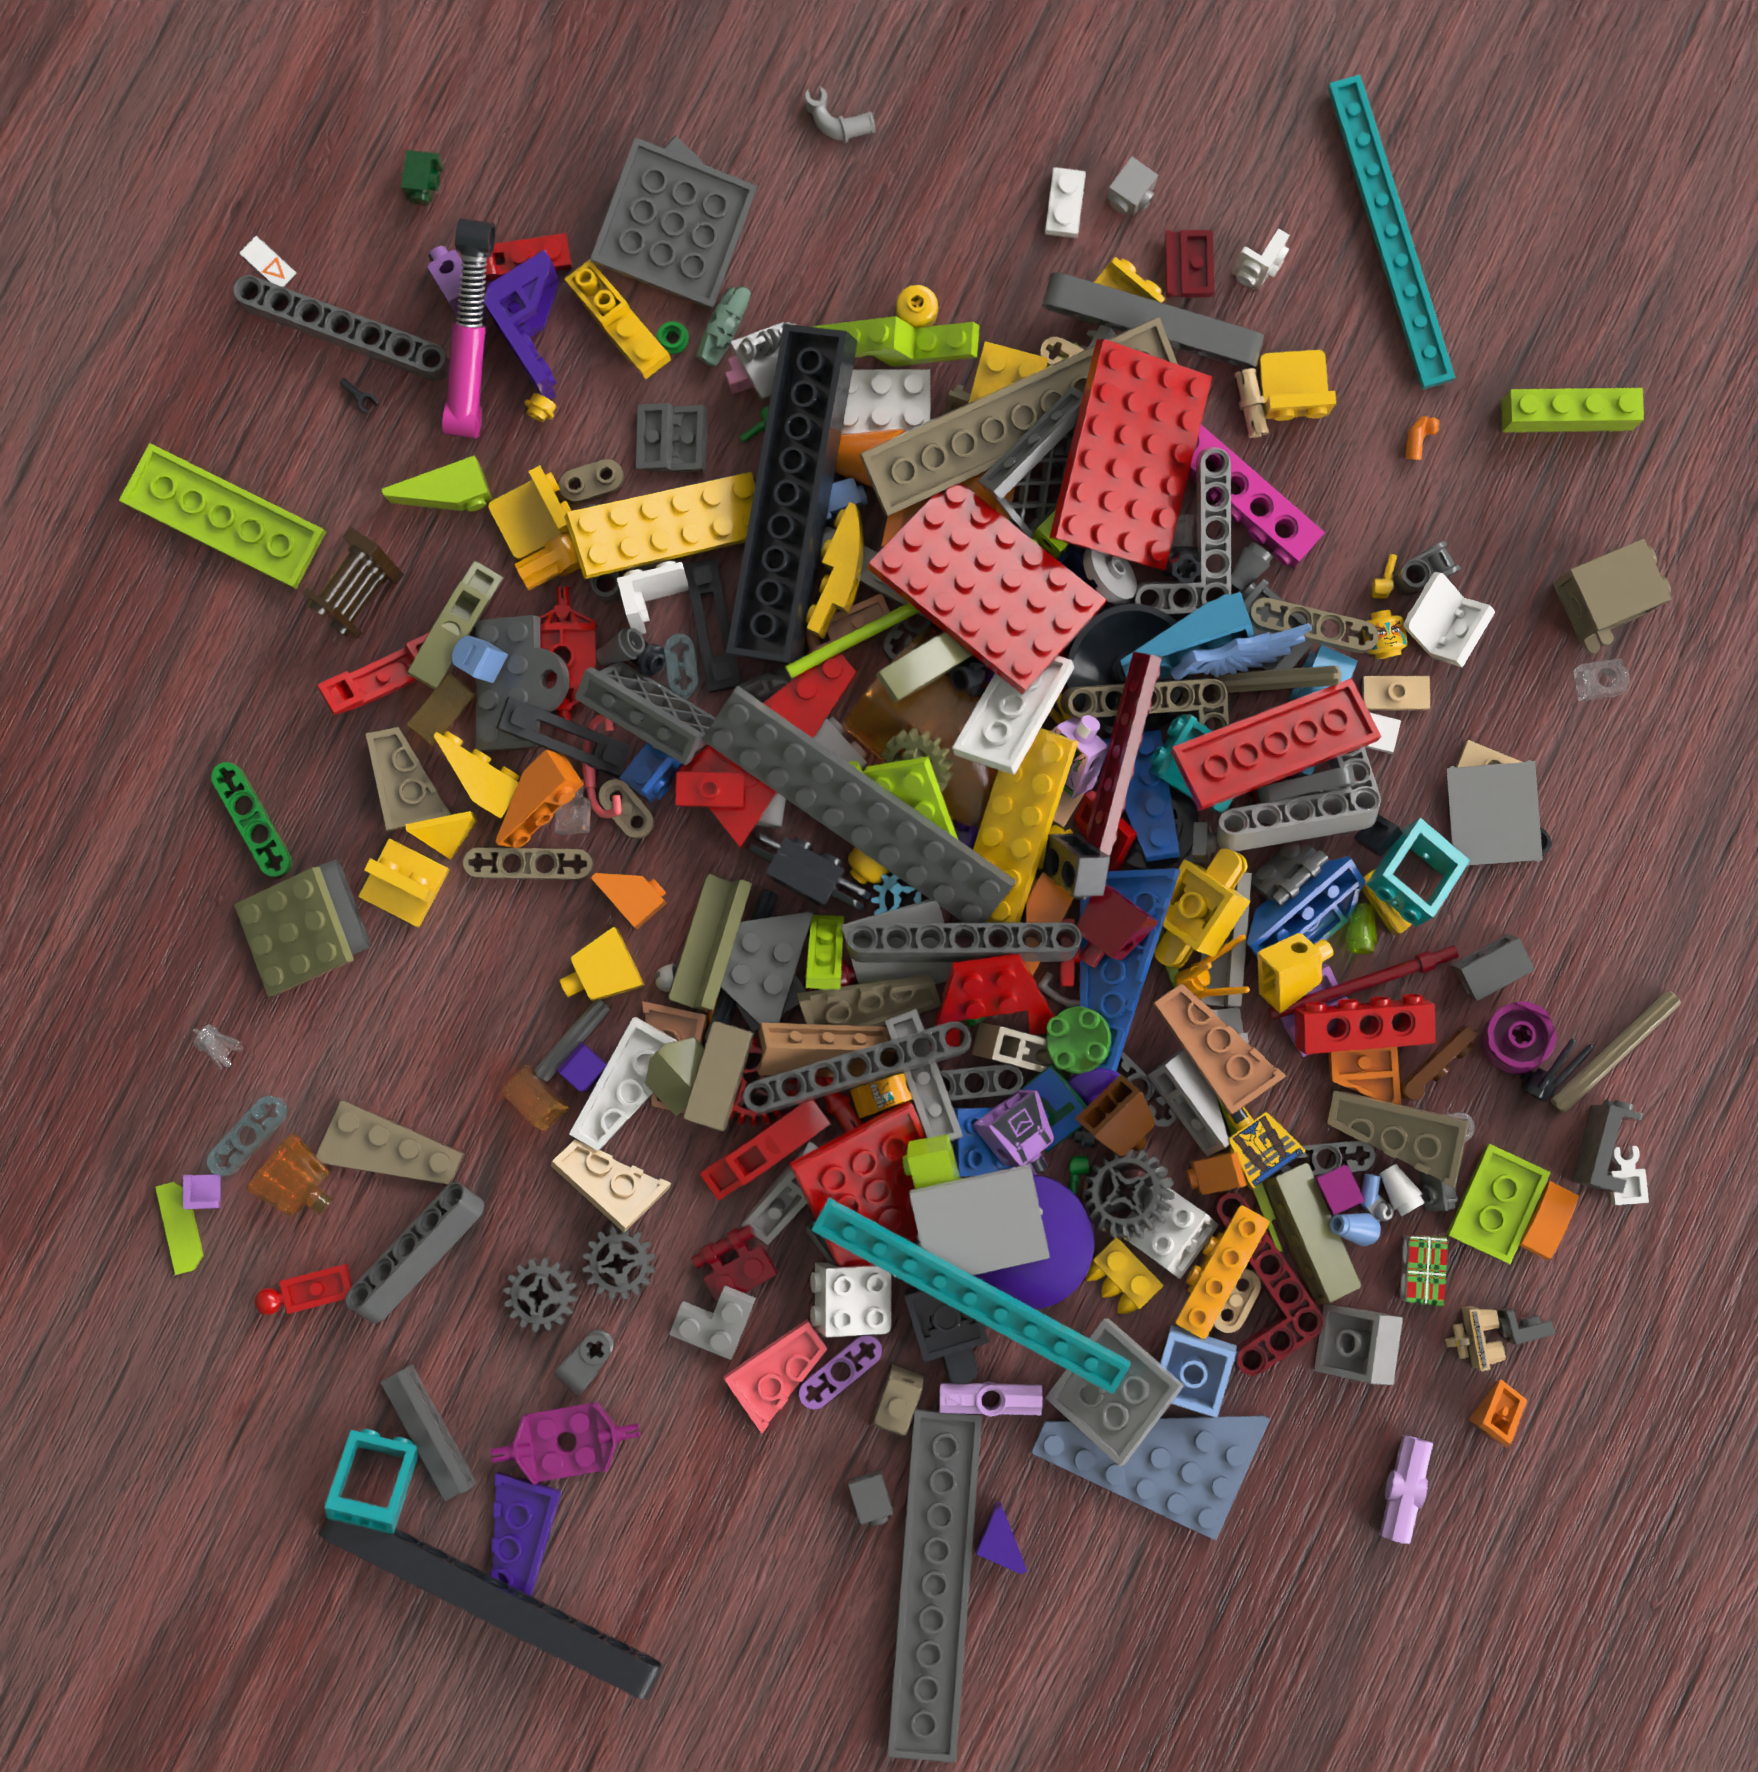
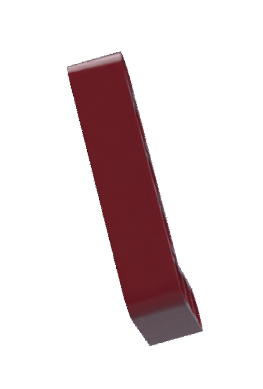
M1231 1192L1219 1194L1213 1202V1212L1224 1230L1227 1229L1233 1216L1226 1217L1222 1212V1205L1225 1200L1233 1198L1237 1202L1238 1207L1242 1205L1251 1210L1247 1202L1240 1195ZM1266 1231L1247 1264L1259 1277L1261 1285L1281 1313V1316L1236 1347L1234 1364L1240 1371L1250 1376L1261 1374L1317 1336L1324 1326V1319L1320 1311ZM1272 1255L1275 1259V1268L1270 1273H1263L1260 1269V1261L1264 1256ZM1284 1284H1291L1294 1288V1296L1291 1300L1283 1302L1279 1297V1290ZM1310 1312L1313 1316V1324L1309 1329L1301 1330L1298 1325L1299 1316L1302 1313ZM1283 1331L1286 1337L1284 1345L1278 1349L1272 1348L1270 1344L1271 1335L1274 1332ZM1255 1350L1258 1355L1257 1363L1252 1367H1244L1242 1363L1243 1354L1246 1351Z

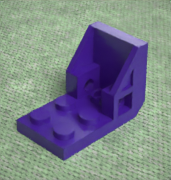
M543 250L488 284L484 303L494 324L540 395L551 400L556 397L552 386L557 382L543 357L538 358L539 354L531 340V337L544 330L560 283L551 259L546 251Z

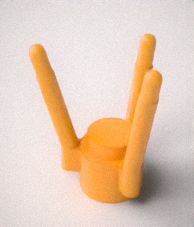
M1242 934L1222 946L1215 957L1208 955L1201 961L1191 964L1189 968L1179 971L1175 976L1176 986L1183 984L1199 999L1208 996L1248 993L1250 989L1246 986L1207 988L1211 981L1208 969L1212 967L1211 962L1243 942L1246 936Z

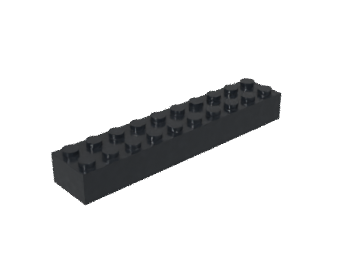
M790 324L783 325L726 653L733 656L789 665L803 656L808 625L806 623V616L812 605L858 343L847 331Z

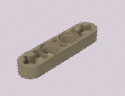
M1272 598L1258 599L1249 611L1251 624L1257 629L1271 633L1292 629L1288 623L1289 616L1293 613L1302 614L1306 619V624L1309 623L1312 628L1311 631L1304 634L1306 641L1350 652L1366 653L1378 641L1377 628L1370 622ZM1263 606L1269 607L1268 612L1270 614L1278 616L1281 609L1286 610L1281 620V626L1276 625L1279 620L1278 618L1269 617L1266 622L1261 621V615L1257 614L1256 611H1261ZM1325 621L1334 622L1339 629L1338 635L1334 638L1325 637L1321 632V624ZM1346 625L1350 626L1348 633L1358 634L1363 629L1366 631L1365 635L1370 638L1363 645L1358 644L1359 639L1353 636H1348L1346 642L1341 641L1346 632Z
M473 848L464 856L463 866L469 875L479 879L583 880L593 872L594 862L587 852L580 849ZM479 854L486 861H495L493 854H498L496 861L498 873H493L495 868L493 866H482L481 872H477V869L471 866V861L477 860V855ZM512 854L519 856L521 859L520 869L515 873L506 872L503 867L504 859ZM542 855H549L554 860V868L549 873H540L536 868V862ZM559 855H565L563 859L565 862H575L576 856H581V860L587 862V867L581 868L579 874H576L575 869L572 867H563L564 874H559L561 868Z

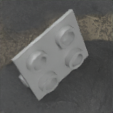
M782 322L729 343L761 400L771 396L783 325H797L795 323Z

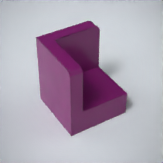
M1342 1165L1323 1175L1314 1176L1331 1215H1336L1365 1201L1347 1165Z

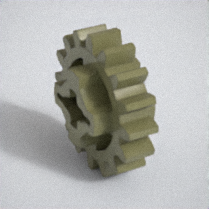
M913 728L908 734L905 730H902L886 744L887 748L881 753V756L886 759L882 764L928 756L940 791L942 792L948 785L947 782L953 776V773L948 770L954 763L952 760L945 759L949 749H940L938 745L941 739L930 740V732L927 730L922 736H919L917 728ZM905 748L906 751L902 756H899L900 750Z

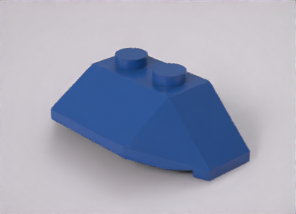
M1347 856L1327 861L1320 867L1321 872L1315 878L1310 877L1299 888V894L1293 899L1289 898L1281 906L1274 900L1270 901L1267 899L1255 910L1247 944L1257 959L1259 951L1297 933L1303 934L1313 944L1321 939L1327 940L1349 921L1358 901L1359 892L1366 883L1351 858Z

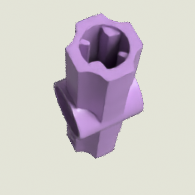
M991 1381L967 1384L940 1382L939 1412L985 1414L987 1416H996L998 1414L1041 1415L1042 1385L997 1384ZM993 1390L999 1393L1000 1399L997 1405L986 1407L982 1404L981 1398L986 1391Z
M1402 1435L1395 1470H1391L1386 1483L1385 1498L1387 1504L1380 1536L1410 1544L1418 1508L1423 1506L1426 1498L1428 1484L1425 1476L1433 1446L1432 1442Z

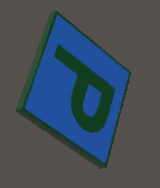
M1053 1064L1019 1089L1036 1090L1039 1094L1054 1136L1053 1143L1044 1149L1046 1153L1082 1127L1075 1118L1087 1105Z

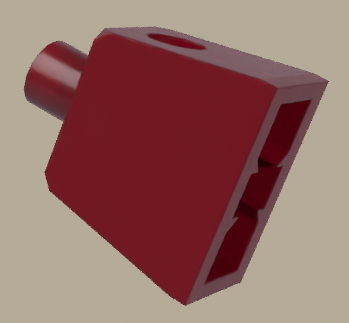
M1105 884L1104 895L1091 896L1077 925L1081 936L1089 941L1078 957L1093 968L1098 965L1105 954L1121 961L1155 928L1159 921L1114 888Z

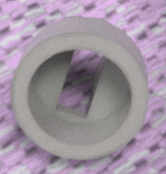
M674 963L661 967L655 973L656 987L664 992H670L677 969Z

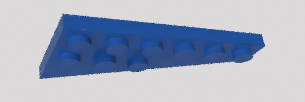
M1179 869L1107 872L1105 884L1114 888L1159 922L1121 961L1105 954L1098 965L1093 968L1080 959V1007H1087L1098 1012L1107 1022L1111 1033L1109 1052L1105 1060L1097 1068L1108 1069L1114 1072L1117 1070L1179 876ZM1090 898L1086 900L1080 899V919ZM1081 936L1080 943L1081 952L1089 942L1083 936Z

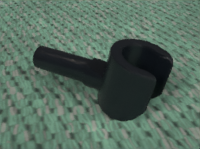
M345 378L340 381L339 384L358 401V407L363 414L370 415L369 411L362 406L365 400H373L378 406L376 397L371 393L363 394Z

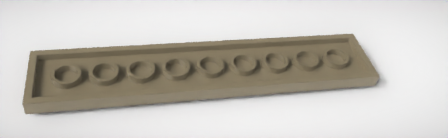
M1155 317L1107 339L1178 364L1160 317ZM1095 345L859 453L884 514L889 516L990 469L1071 387L1084 393Z

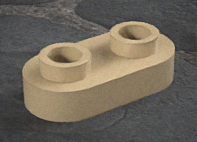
M1245 1268L1239 1278L1246 1279L1248 1283L1247 1288L1244 1291H1239L1235 1285L1221 1310L1222 1312L1224 1309H1230L1232 1311L1231 1319L1223 1321L1220 1312L1214 1323V1326L1222 1332L1232 1333L1242 1327L1260 1292L1261 1283L1259 1277L1249 1269Z

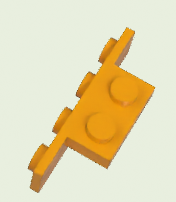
M1240 1205L1224 1234L1219 1232L1216 1237L1211 1236L1202 1251L1206 1255L1200 1267L1195 1265L1187 1277L1186 1283L1190 1285L1186 1291L1191 1294L1175 1321L1177 1325L1201 1339H1206L1269 1225L1268 1219Z

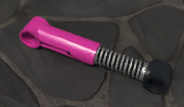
M460 218L457 223L455 249L456 252L462 255L461 260L463 263L460 265L463 266V269L460 272H463V275L459 276L462 278V281L459 282L462 284V287L458 288L462 293L458 294L461 296V299H458L461 305L457 306L460 308V311H457L460 317L456 318L459 321L453 322L448 396L442 419L444 434L478 438L482 421L480 393L486 327L482 325L480 320L483 319L481 308L484 307L482 296L485 294L482 291L485 289L483 284L486 283L483 280L486 277L484 274L486 269L484 267L487 265L486 258L491 257L493 254L496 239L495 223Z

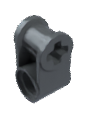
M1446 540L1409 560L1396 572L1394 585L1400 593L1412 595L1423 590L1434 572L1443 573L1446 578H1449L1462 569L1460 565H1455L1446 547L1448 544ZM1406 571H1412L1418 576L1417 584L1407 579Z
M604 1330L590 1332L576 1350L568 1355L553 1375L580 1396L612 1353L614 1348L613 1338ZM599 1340L603 1343L602 1351L594 1354L591 1349L593 1344Z

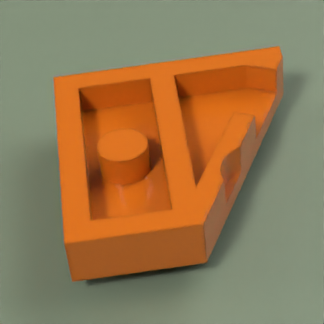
M1397 1047L1328 1052L1330 1081L1371 1098L1401 1105Z

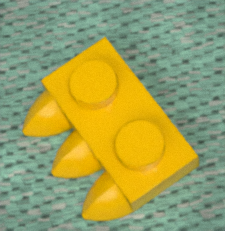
M1118 1237L1113 1238L1092 1259L1085 1276L1086 1281H1094L1107 1275L1101 1290L1103 1298L1113 1297L1124 1292L1118 1302V1314H1128L1138 1308L1141 1309L1164 1286Z

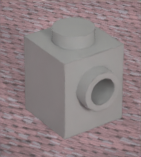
M1131 157L1109 187L1106 199L1110 201V205L1121 214L1127 213L1133 217L1139 208L1144 211L1155 194L1151 191L1156 185L1158 174L1134 157Z

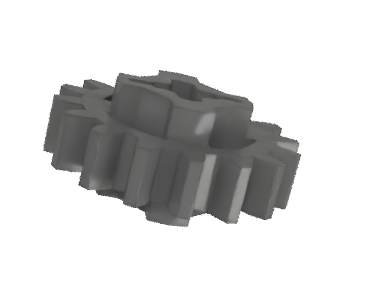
M613 1226L610 1229V1236H607L603 1231L598 1233L599 1243L593 1240L589 1241L588 1245L593 1249V1252L583 1254V1258L589 1260L590 1265L582 1269L583 1272H591L593 1275L587 1281L589 1285L595 1282L599 1284L597 1294L608 1290L609 1299L613 1300L617 1292H620L623 1300L629 1297V1290H632L636 1295L641 1293L639 1283L644 1285L650 1284L651 1281L646 1274L656 1271L655 1267L649 1265V1261L656 1258V1254H648L646 1251L652 1244L650 1241L643 1244L639 1241L642 1232L639 1231L634 1236H631L629 1228L625 1232L622 1231V1234H619L616 1226ZM623 1241L634 1245L639 1252L632 1253L627 1250ZM609 1243V1254L605 1259L598 1260L601 1249ZM617 1254H620L621 1259H634V1261L623 1267V1272H620L617 1266H605V1264H609L616 1259ZM642 1265L638 1277L630 1283L629 1273L634 1267ZM606 1272L615 1279L616 1285L606 1281L600 1273Z
M548 1257L543 1258L541 1265H538L536 1259L532 1258L529 1260L528 1269L523 1264L517 1266L519 1276L514 1274L508 1276L513 1286L504 1288L503 1292L511 1295V1299L506 1301L504 1305L514 1307L515 1310L511 1313L510 1317L513 1319L520 1316L522 1318L520 1327L523 1328L530 1322L534 1332L539 1330L541 1324H544L546 1330L549 1331L553 1329V1320L562 1325L565 1322L562 1314L571 1315L574 1312L568 1304L578 1300V1296L570 1293V1290L575 1288L577 1283H568L567 1278L572 1272L568 1270L561 1273L559 1271L562 1264L560 1261L556 1262L552 1267L549 1266ZM537 1272L535 1282L531 1285H521L528 1275ZM551 1275L559 1281L562 1290L557 1289L551 1282ZM542 1284L543 1292L548 1293L549 1297L542 1300L540 1305L539 1298L533 1295V1291L539 1289ZM520 1299L525 1300L530 1306V1313L523 1308ZM550 1304H561L555 1313L545 1317L547 1307Z

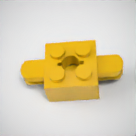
M1220 849L1207 869L1184 859L1178 868L1180 870L1163 923V927L1167 931L1154 951L1156 959L1161 964L1172 968H1182L1193 950L1215 957L1251 902L1234 890L1248 867L1247 861L1242 854L1230 849Z

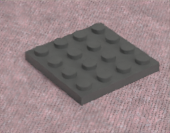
M635 137L590 262L713 310L758 186Z

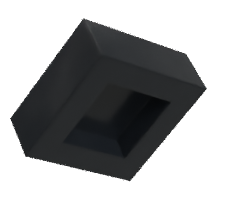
M1378 814L1375 823L1369 828L1360 830L1354 838L1361 846L1382 857L1403 832L1398 825Z

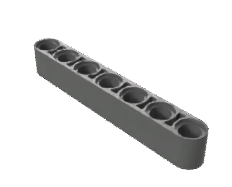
M1063 273L1050 274L1042 307L1049 311L1099 326H1107L1119 332L1127 331L1155 317H1160L1171 347L1245 369H1256L1264 340V335L1257 331Z
M242 276L234 284L233 291L235 297L245 310L251 314L432 381L443 380L449 374L450 361L443 349L435 343L255 276ZM259 290L258 295L254 299L246 300L248 292ZM289 301L286 309L276 311V307L280 302ZM319 312L317 320L310 323L306 322V318L310 313ZM343 323L350 324L349 329L345 333H336L339 325ZM374 334L380 335V339L376 344L366 345L368 337ZM401 346H410L408 354L401 357L396 356V352ZM430 358H441L440 363L436 367H426Z
M1071 923L858 924L852 927L848 933L847 951L851 959L861 963L964 962L1020 953L1024 962H1064L1075 957L1082 937L1080 930ZM930 937L937 940L939 945L930 949L924 947L921 941ZM961 937L968 938L972 942V946L960 948L955 943V940ZM993 937H999L1005 941L1006 945L1002 948H995L991 946L989 940ZM1034 937L1040 945L1035 948L1027 947L1023 943V939ZM1067 937L1071 939L1073 946L1068 948L1061 947L1056 939ZM858 938H866L871 942V945L868 948L860 949L853 943ZM891 938H900L904 941L905 945L895 949L890 947L887 942Z
M949 1022L754 1081L745 1088L743 1094L744 1102L749 1109L760 1114L777 1111L959 1056L970 1048L971 1035L962 1023ZM953 1030H959L965 1035L964 1042L959 1047L953 1048L946 1043L947 1035ZM920 1040H927L932 1044L931 1053L926 1057H918L914 1054V1046ZM888 1050H896L899 1053V1061L893 1067H885L882 1064V1055ZM858 1059L864 1060L867 1065L866 1072L860 1077L851 1076L849 1072L850 1064ZM824 1069L832 1070L834 1073V1080L827 1087H821L817 1083V1076ZM791 1079H798L801 1082V1091L794 1097L787 1096L785 1093L786 1083ZM759 1089H766L769 1093L768 1102L760 1107L755 1106L753 1094Z

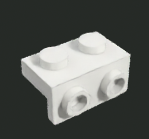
M1278 228L1262 256L1244 246L1232 271L1236 275V279L1247 287L1254 286L1260 289L1268 275L1274 278L1289 251L1285 244L1290 235Z

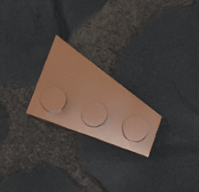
M642 1001L643 1013H645L647 1024L677 1041L695 1037L701 1044L703 1043L708 1015ZM654 1093L651 1095L653 1107L670 1110Z

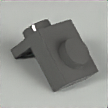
M1194 822L1193 846L1178 862L1182 863L1185 859L1192 863L1210 864V855L1216 851V833H1212L1208 822Z

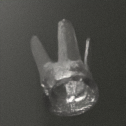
M211 1024L206 1025L201 1031L196 1028L193 1029L198 1034L193 1045L198 1050L205 1051L220 1070H222V1067L218 1061L226 1067H231V1061L227 1058L229 1050L226 1047L238 1052L243 1050V1047L239 1045L242 1043L241 1041L219 1033L217 1028Z

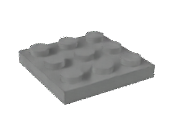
M1103 1319L1089 1339L1130 1361V1368L1114 1394L1066 1369L1045 1398L1115 1463L1123 1466L1184 1385L1110 1319Z

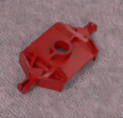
M560 586L556 587L557 606H554L553 610L540 616V648L554 653L561 648H565L571 652V660L566 664L570 679L569 689L564 701L555 709L559 717L571 721L573 709L583 704L576 700L575 696L584 672L590 667L596 669L597 623L593 619L572 610L570 606V587L563 586L562 589ZM555 672L550 673L546 679V685L549 689L553 688L557 683Z

